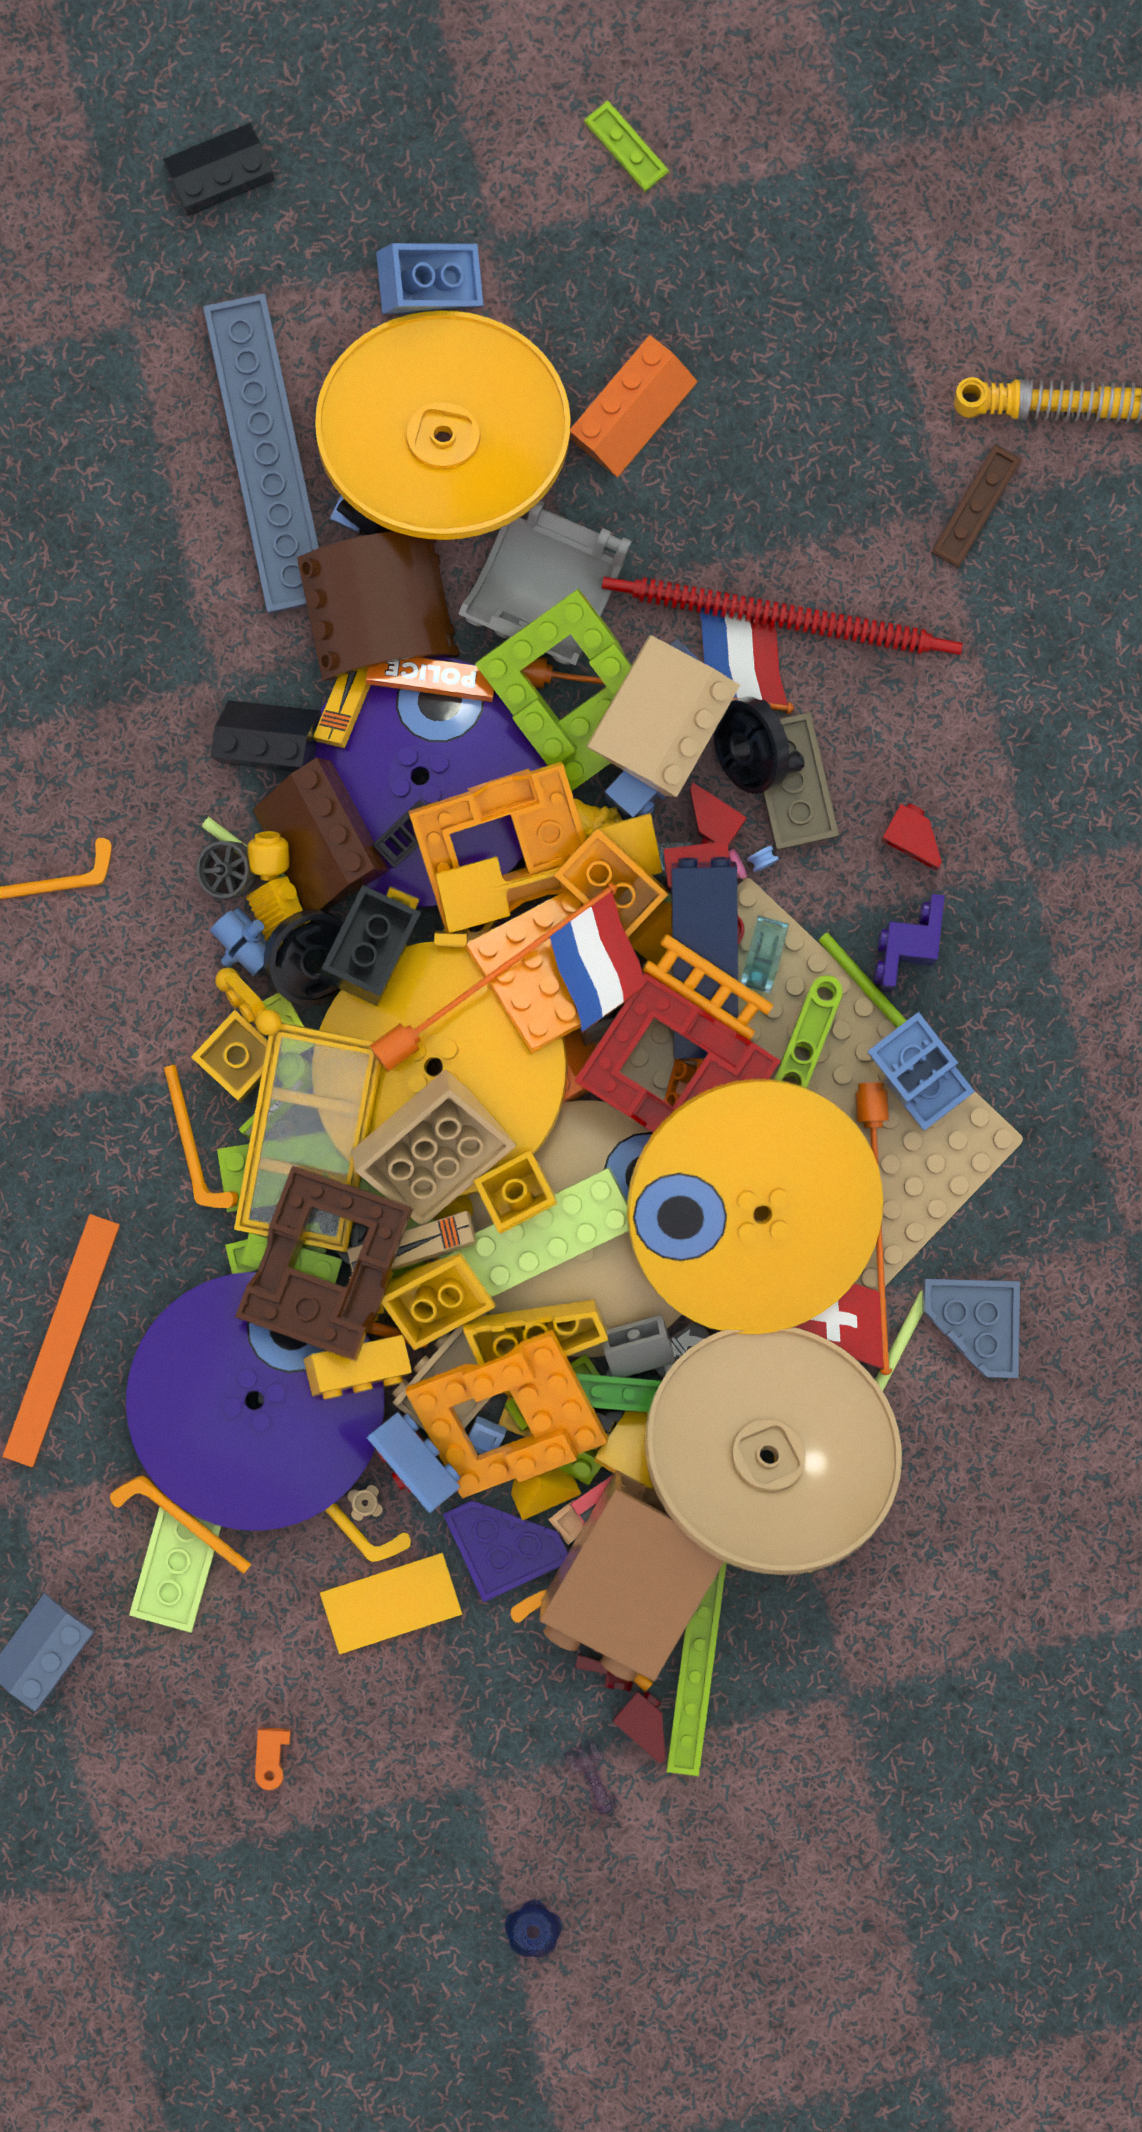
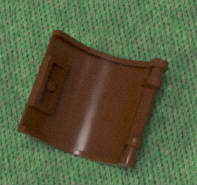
M392 531L339 541L297 557L322 681L334 680L357 670L399 660L425 657L456 658L460 656L459 648L454 644L453 636L456 633L454 625L450 622L440 575L439 554L435 553L434 549L436 540L412 537Z

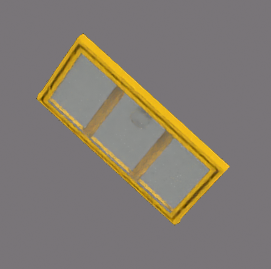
M282 1022L279 1031L269 1035L234 1230L268 1236L269 1225L292 1165L359 1189L361 1176L355 1172L352 1150L369 1136L381 1071L380 1062L369 1048L375 1041ZM313 1208L302 1239L305 1240L304 1244L337 1250L341 1253L347 1252L353 1222Z

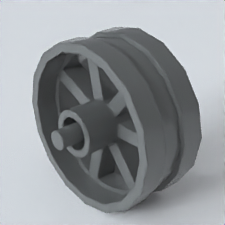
M235 841L214 842L203 849L198 858L196 866L198 882L203 890L213 897L222 899L241 897L252 889L257 880V875L250 871L247 846L243 843ZM227 846L224 861L217 850ZM234 849H236L240 853L241 858L232 862ZM213 857V859L217 863L214 865L213 868H209L211 859ZM243 863L245 866V874L241 873L240 865H242ZM209 873H214L218 877L214 884L210 880ZM235 877L243 880L238 889H236L233 878ZM225 879L229 893H223L219 890Z

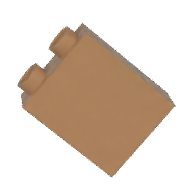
M616 1470L541 1599L540 1622L546 1624L544 1634L553 1643L566 1650L577 1651L582 1643L603 1654L601 1659L603 1667L621 1679L634 1681L639 1673L655 1681L724 1561L698 1546L675 1524L663 1507L655 1490Z

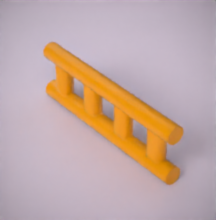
M666 934L661 940L660 945L668 950L657 965L648 960L643 966L642 971L701 1008L736 1033L750 1040L755 1030L747 1025L758 1010L768 1015L774 1004ZM678 957L694 967L684 983L667 973ZM704 975H707L721 985L711 1000L695 991ZM731 992L747 1002L737 1018L721 1008Z

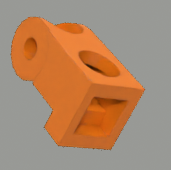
M259 1727L257 1733L255 1779L262 1789L274 1790L282 1783L285 1776L284 1768L281 1765L282 1744L289 1745L291 1743L292 1729Z

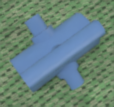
M239 907L222 916L212 926L210 932L226 948L225 955L221 959L225 967L230 968L234 963L240 962L253 977H256L264 970V952L267 941L264 940L265 936L261 934L264 924L259 920L252 922Z

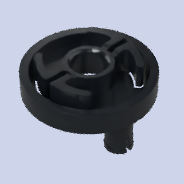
M743 697L731 701L714 731V744L724 772L738 788L752 794L762 793L779 786L787 774L801 771L804 768L805 762L802 754L798 751L789 752L785 730L767 701L754 697Z
M316 909L300 911L283 920L269 937L264 952V969L271 986L285 999L301 1006H319L334 1000L341 989L324 981L316 987L307 989L306 993L305 988L322 982L319 979L321 968L344 922L329 912ZM315 949L322 950L321 962L315 968L307 970L304 965L307 954Z

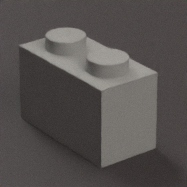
M662 1314L608 1329V1340L602 1342L612 1377L623 1378L676 1362Z

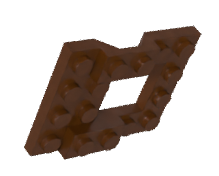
M292 1165L269 1225L266 1250L258 1271L246 1286L235 1317L357 1361L367 1331L371 1333L392 1277L393 1271L391 1267L413 1208ZM313 1208L369 1227L347 1288L294 1269L305 1241L302 1237Z

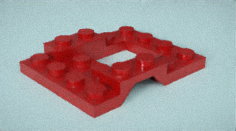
M644 973V988L626 1000L574 1082L654 1133L674 1110L691 1098L716 1086L734 1081L770 1079L781 1060L722 1024L650 975ZM654 1018L708 1053L674 1107L620 1073V1070Z

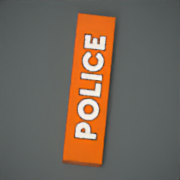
M413 658L368 667L366 684L487 702H492L494 689L477 666Z

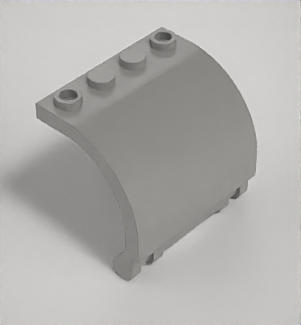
M539 501L527 512L529 513L528 516L523 515L500 528L482 572L470 594L462 603L458 614L465 617V620L475 626L484 625L493 629L498 636L508 639L579 588L601 617L612 593L611 590L601 589L603 577L618 579L632 541L625 537L622 540L611 535V531L602 528L599 534L543 509L545 503ZM607 547L614 551H617L616 555L606 551L605 548ZM570 634L546 653L552 655L559 663L576 666L584 652Z

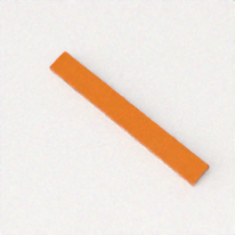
M89 1214L2 1457L34 1467L120 1224Z

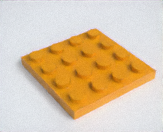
M568 889L466 943L465 949L485 978L585 904ZM550 938L488 983L531 1054L581 1027L576 1005L558 970Z

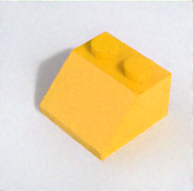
M531 1150L473 1180L499 1234L557 1204L554 1191Z

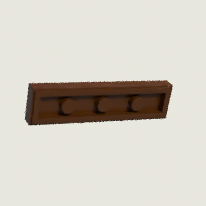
M994 444L934 546L932 554L956 568L960 567L1022 461L1021 458Z

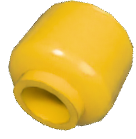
M259 832L255 834L254 839L249 841L247 854L250 871L253 874L259 875L261 880L271 881L278 879L279 874L288 870L290 866L289 844L285 838L280 837L278 832Z

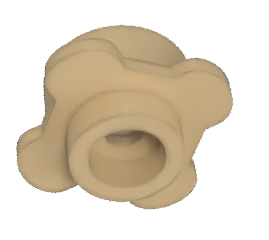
M369 1485L365 1490L357 1491L352 1489L349 1491L347 1498L352 1503L353 1511L351 1516L355 1520L360 1521L369 1515L377 1517L382 1513L383 1508L378 1503L377 1498L379 1493L377 1487ZM363 1500L368 1501L367 1506L362 1505Z

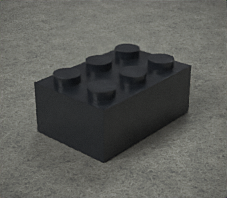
M362 885L321 968L319 979L378 1006L418 924L421 912Z

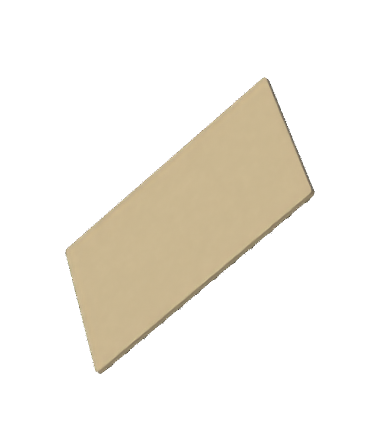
M745 878L737 886V915L742 919L745 928L743 939L738 946V981L774 1004L768 1015L758 1010L747 1025L755 1030L750 1041L782 1061L803 1003L813 982L824 975L833 976L838 979L843 989L842 998L807 1089L827 1098L846 1113L860 1129L871 1147L870 1128H864L863 1122H857L855 1092L858 1091V1083L884 1082L886 1076L868 1055L867 1051L897 1028L826 949L752 879ZM672 967L667 972L672 975ZM820 988L817 990L820 999L825 1001L832 999V993L828 989ZM738 997V1016L747 1004L740 997ZM654 1018L620 1070V1073L663 1101L675 1061L673 1054V1029ZM799 1047L794 1049L797 1059L800 1061L809 1060L810 1055L805 1048ZM780 1063L775 1069L770 1079H775ZM786 1077L783 1079V1081L798 1085L794 1078ZM884 1082V1090L888 1092L889 1121H883V1127L877 1128L878 1166L883 1190V1215L881 1223L885 1286L1023 1141L1022 1135L976 1092L923 1131ZM875 1245L866 1267L855 1281V1284L879 1291L877 1250Z

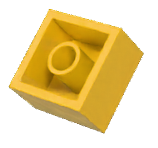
M234 1010L191 1058L241 1103L261 1082L268 1040Z

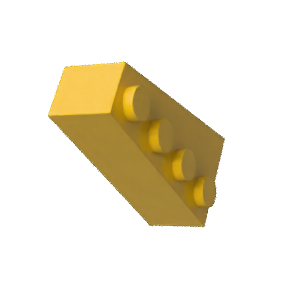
M594 1299L479 1316L463 1324V1331L478 1365L503 1357L522 1341L551 1330L556 1335L566 1357L608 1340L606 1326Z

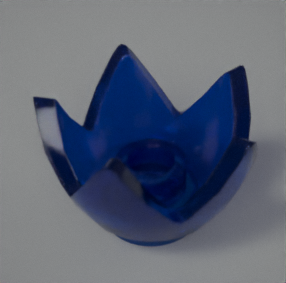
M534 1899L526 1902L519 1910L511 1912L505 1919V1930L511 1949L522 1957L541 1958L550 1955L556 1947L557 1939L562 1930L561 1918L557 1914L548 1911L539 1900ZM530 1926L538 1927L540 1932L537 1937L532 1938L528 1936L527 1929Z

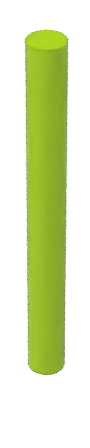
M828 932L818 940L896 1028L907 1021Z

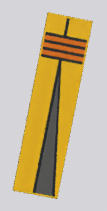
M368 667L337 678L313 736L316 742L345 748L371 686L366 684Z

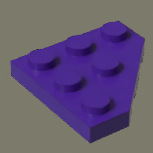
M473 1500L443 1514L483 1602L560 1567L568 1554L558 1531L528 1520L522 1521L517 1516Z

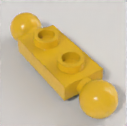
M229 967L221 969L216 975L215 983L220 991L225 992L233 1008L239 1007L244 1019L248 1023L253 1021L260 1033L264 1035L277 1033L281 1028L279 1014L273 1010L265 1009L262 1000L240 978L239 973L235 969Z

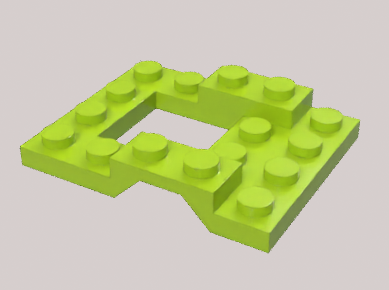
M577 588L475 663L513 714L512 719L548 766L558 762L563 763L571 791L611 763L587 748L586 745L632 666L616 637L581 590ZM571 634L589 658V664L606 687L559 720L522 669Z

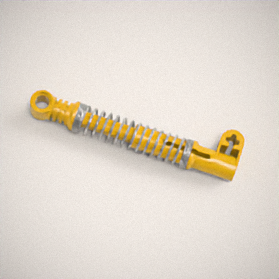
M970 377L959 383L953 402L957 413L966 418L986 414L987 410H989V414H994L997 411L998 415H1002V412L1005 411V415H1010L1013 419L1026 420L1029 411H1031L1034 421L1038 418L1040 411L1044 421L1048 419L1050 411L1054 421L1058 419L1060 412L1064 421L1068 420L1070 412L1075 422L1079 419L1080 413L1084 422L1089 420L1091 413L1095 423L1099 418H1103L1105 423L1109 419H1113L1115 423L1123 419L1126 424L1130 419H1133L1135 424L1142 420V388H1135L1134 383L1131 387H1125L1124 383L1121 384V387H1115V383L1112 382L1111 387H1107L1102 382L1101 386L1097 387V391H1094V382L1092 381L1091 391H1084V382L1082 381L1080 391H1074L1073 381H1071L1070 390H1063V380L1060 382V390H1053V380H1051L1050 390L1043 389V380L1040 381V389H1033L1032 379L1030 380V386L1028 379H1015L1012 383H1007L1006 387H1004L1003 383H999L998 387H996L994 382H991V385L988 386L987 382ZM972 393L977 396L978 401L968 402L964 399L963 395Z

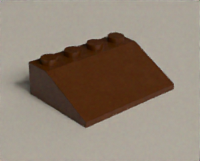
M315 758L291 773L252 809L263 831L278 832L280 837L287 840L289 844L290 866L285 873L290 883L296 888L297 896L304 910L316 909L326 911L361 889L362 885L366 886L389 871L381 854L373 847L375 842L330 760Z

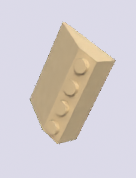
M649 635L586 747L662 795L677 797L740 685L714 668Z
M445 1069L352 1150L355 1172L388 1199L412 1207L411 1218L421 1226L429 1222L472 1185L474 1179L482 1176L516 1147V1143L470 1090Z

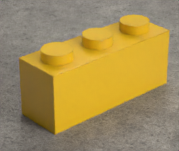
M403 1335L363 1343L357 1361L329 1351L311 1354L303 1359L312 1397L322 1395L323 1400L342 1396L341 1390L353 1388L354 1393L373 1389L372 1384L383 1381L384 1387L403 1383L402 1377L412 1373Z

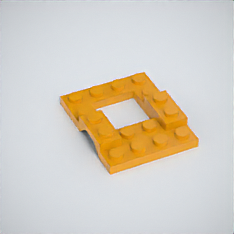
M562 762L533 771L526 769L470 787L468 788L469 792L408 811L446 932H448L435 874L460 867L450 837L451 833L510 815L526 867L502 875V878L506 881H513L562 867L586 841ZM555 876L511 888L506 894L509 912L524 902L546 895L561 894L568 890V888Z
M553 1330L522 1341L503 1357L482 1365L466 1363L406 1388L405 1393L431 1442L439 1450V1457L444 1466L449 1463L461 1477L457 1481L460 1486L458 1492L461 1498L515 1478L519 1483L577 1461L578 1454L604 1445L608 1441V1436ZM509 1390L532 1435L478 1455L452 1406L473 1398L476 1402Z

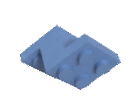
M919 1012L867 1051L868 1055L886 1076L884 1082L923 1131L975 1092L955 1067L958 1064L957 1060Z

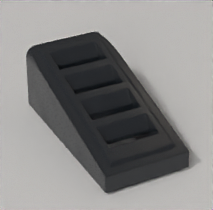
M418 800L408 811L425 805ZM408 811L373 844V847L393 868L418 846L417 839L403 826L406 821L412 825ZM397 830L411 843L407 848L394 835ZM387 839L401 851L398 856L384 844Z

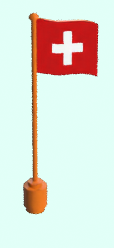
M884 1082L858 1083V1091L855 1092L857 1122H863L864 1128H870L871 1149L878 1165L877 1128L883 1127V1121H889L888 1092L884 1090ZM881 1223L876 1242L879 1291L854 1283L836 1303L821 1314L794 1326V1328L823 1337L844 1349L856 1360L882 1368L880 1372L883 1375H889L892 1372V1368L889 1369Z

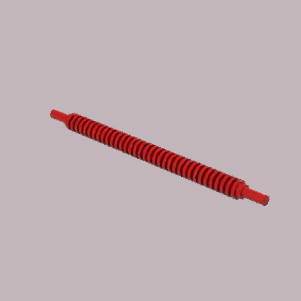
M603 577L601 589L632 594V598L639 599L638 602L643 603L644 597H647V604H651L652 598L656 599L655 605L657 606L660 605V600H664L663 607H668L670 601L672 602L671 608L676 609L677 603H680L679 610H684L686 604L688 605L689 612H692L693 606H697L696 613H701V608L703 607L705 608V615H709L710 609H713L712 616L717 617L719 610L721 611L720 617L725 618L726 612H729L728 619L732 620L734 613L737 614L738 621H741L742 616L746 615L745 622H750V618L754 617L753 623L758 624L759 618H762L761 625L765 626L768 619L770 620V627H774L775 621H778V628L782 629L783 623H786V629L791 630L792 624H795L794 631L799 632L800 626H803V633H807L808 627H811L810 634L815 635L816 629H819L818 635L823 636L824 631L827 630V637L831 638L832 633L835 632V639H840L841 633H843V640L848 641L849 635H852L851 642H856L857 636H859V643L864 644L865 639L868 638V645H872L874 639H876V646L878 647L884 641V648H889L890 642H892V649L897 650L898 644H901L900 651H905L908 645V652L913 653L914 648L917 647V654H922V651L929 653V650L961 655L962 642L932 637L931 633H926V629L922 628L920 634H917L918 628L913 627L912 632L909 633L910 626H904V630L901 631V625L897 624L895 630H893V623H888L886 629L884 621H880L879 627H876L877 620L872 619L871 625H868L869 619L864 618L863 623L860 624V617L856 616L855 621L852 622V616L847 615V619L844 621V614L839 613L838 619H835V612H831L830 618H827L828 611L823 610L822 616H819L820 610L815 609L814 614L811 615V608L807 607L806 612L803 613V606H798L797 612H795V605L790 604L789 610H786V603H782L781 609H778L779 602L774 601L773 607H770V600H766L765 605L762 606V599L758 598L756 604H753L754 597H749L748 603H746V596L741 595L740 601H737L738 594H733L732 600H730L729 593L725 592L724 598H720L721 591H716V596L713 597V590L708 589L707 595H704L705 588H700L699 594H697V587L692 586L691 592H688V585H684L683 591L679 590L680 584L676 583L675 589H671L672 582H667L665 588L663 587L664 581L659 580L658 586H655L656 579H651L649 585L647 584L646 577H643L642 580L635 579V582Z

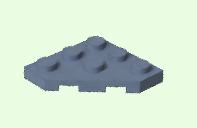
M923 1279L922 1312L983 1377L1019 1378L1020 1281Z

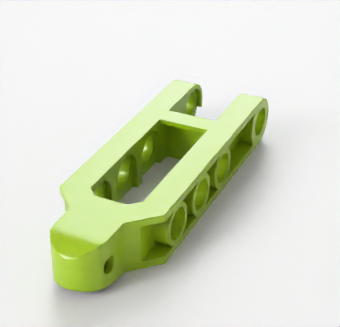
M824 975L813 982L803 1003L774 1080L783 1081L784 1078L791 1077L797 1081L798 1085L805 1088L808 1087L842 998V985L835 977ZM820 988L828 989L832 993V999L829 1001L820 999L817 990ZM799 1047L805 1048L809 1052V1060L800 1061L797 1059L794 1049Z

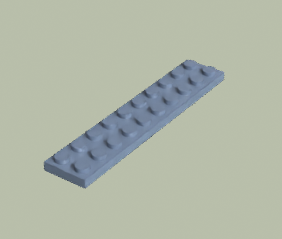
M264 293L206 305L203 308L267 612L271 614L305 607L307 604L297 557L316 550L319 546L266 295Z

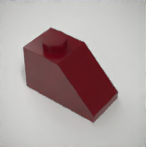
M637 1690L612 1719V1722L657 1762L662 1764L665 1761L663 1716L662 1712L658 1709L661 1702L648 1691L642 1695Z

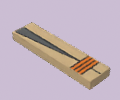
M465 1211L406 1230L391 1270L400 1269L477 1244L470 1213ZM363 1244L347 1249L352 1272Z

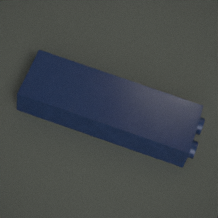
M694 857L679 858L678 863H671L672 937L738 981L736 862H730L729 857H712L710 862H698L697 858ZM678 957L672 965V976L684 983L694 967ZM704 975L695 991L711 1000L721 985L707 975ZM731 992L721 1008L735 1018L738 1017V996ZM673 1030L674 1059L705 1058L708 1053Z

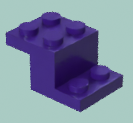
M932 894L927 902H923L919 914V924L921 925L890 921L886 929H881V932H879L877 951L883 952L882 961H878L875 966L874 983H879V990L881 992L891 993L896 987L898 962L934 965L937 961L945 895Z

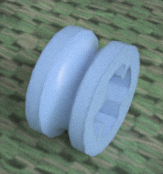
M772 845L747 858L748 862L754 864L752 869L754 873L767 868L779 860L778 856L772 854L774 849Z

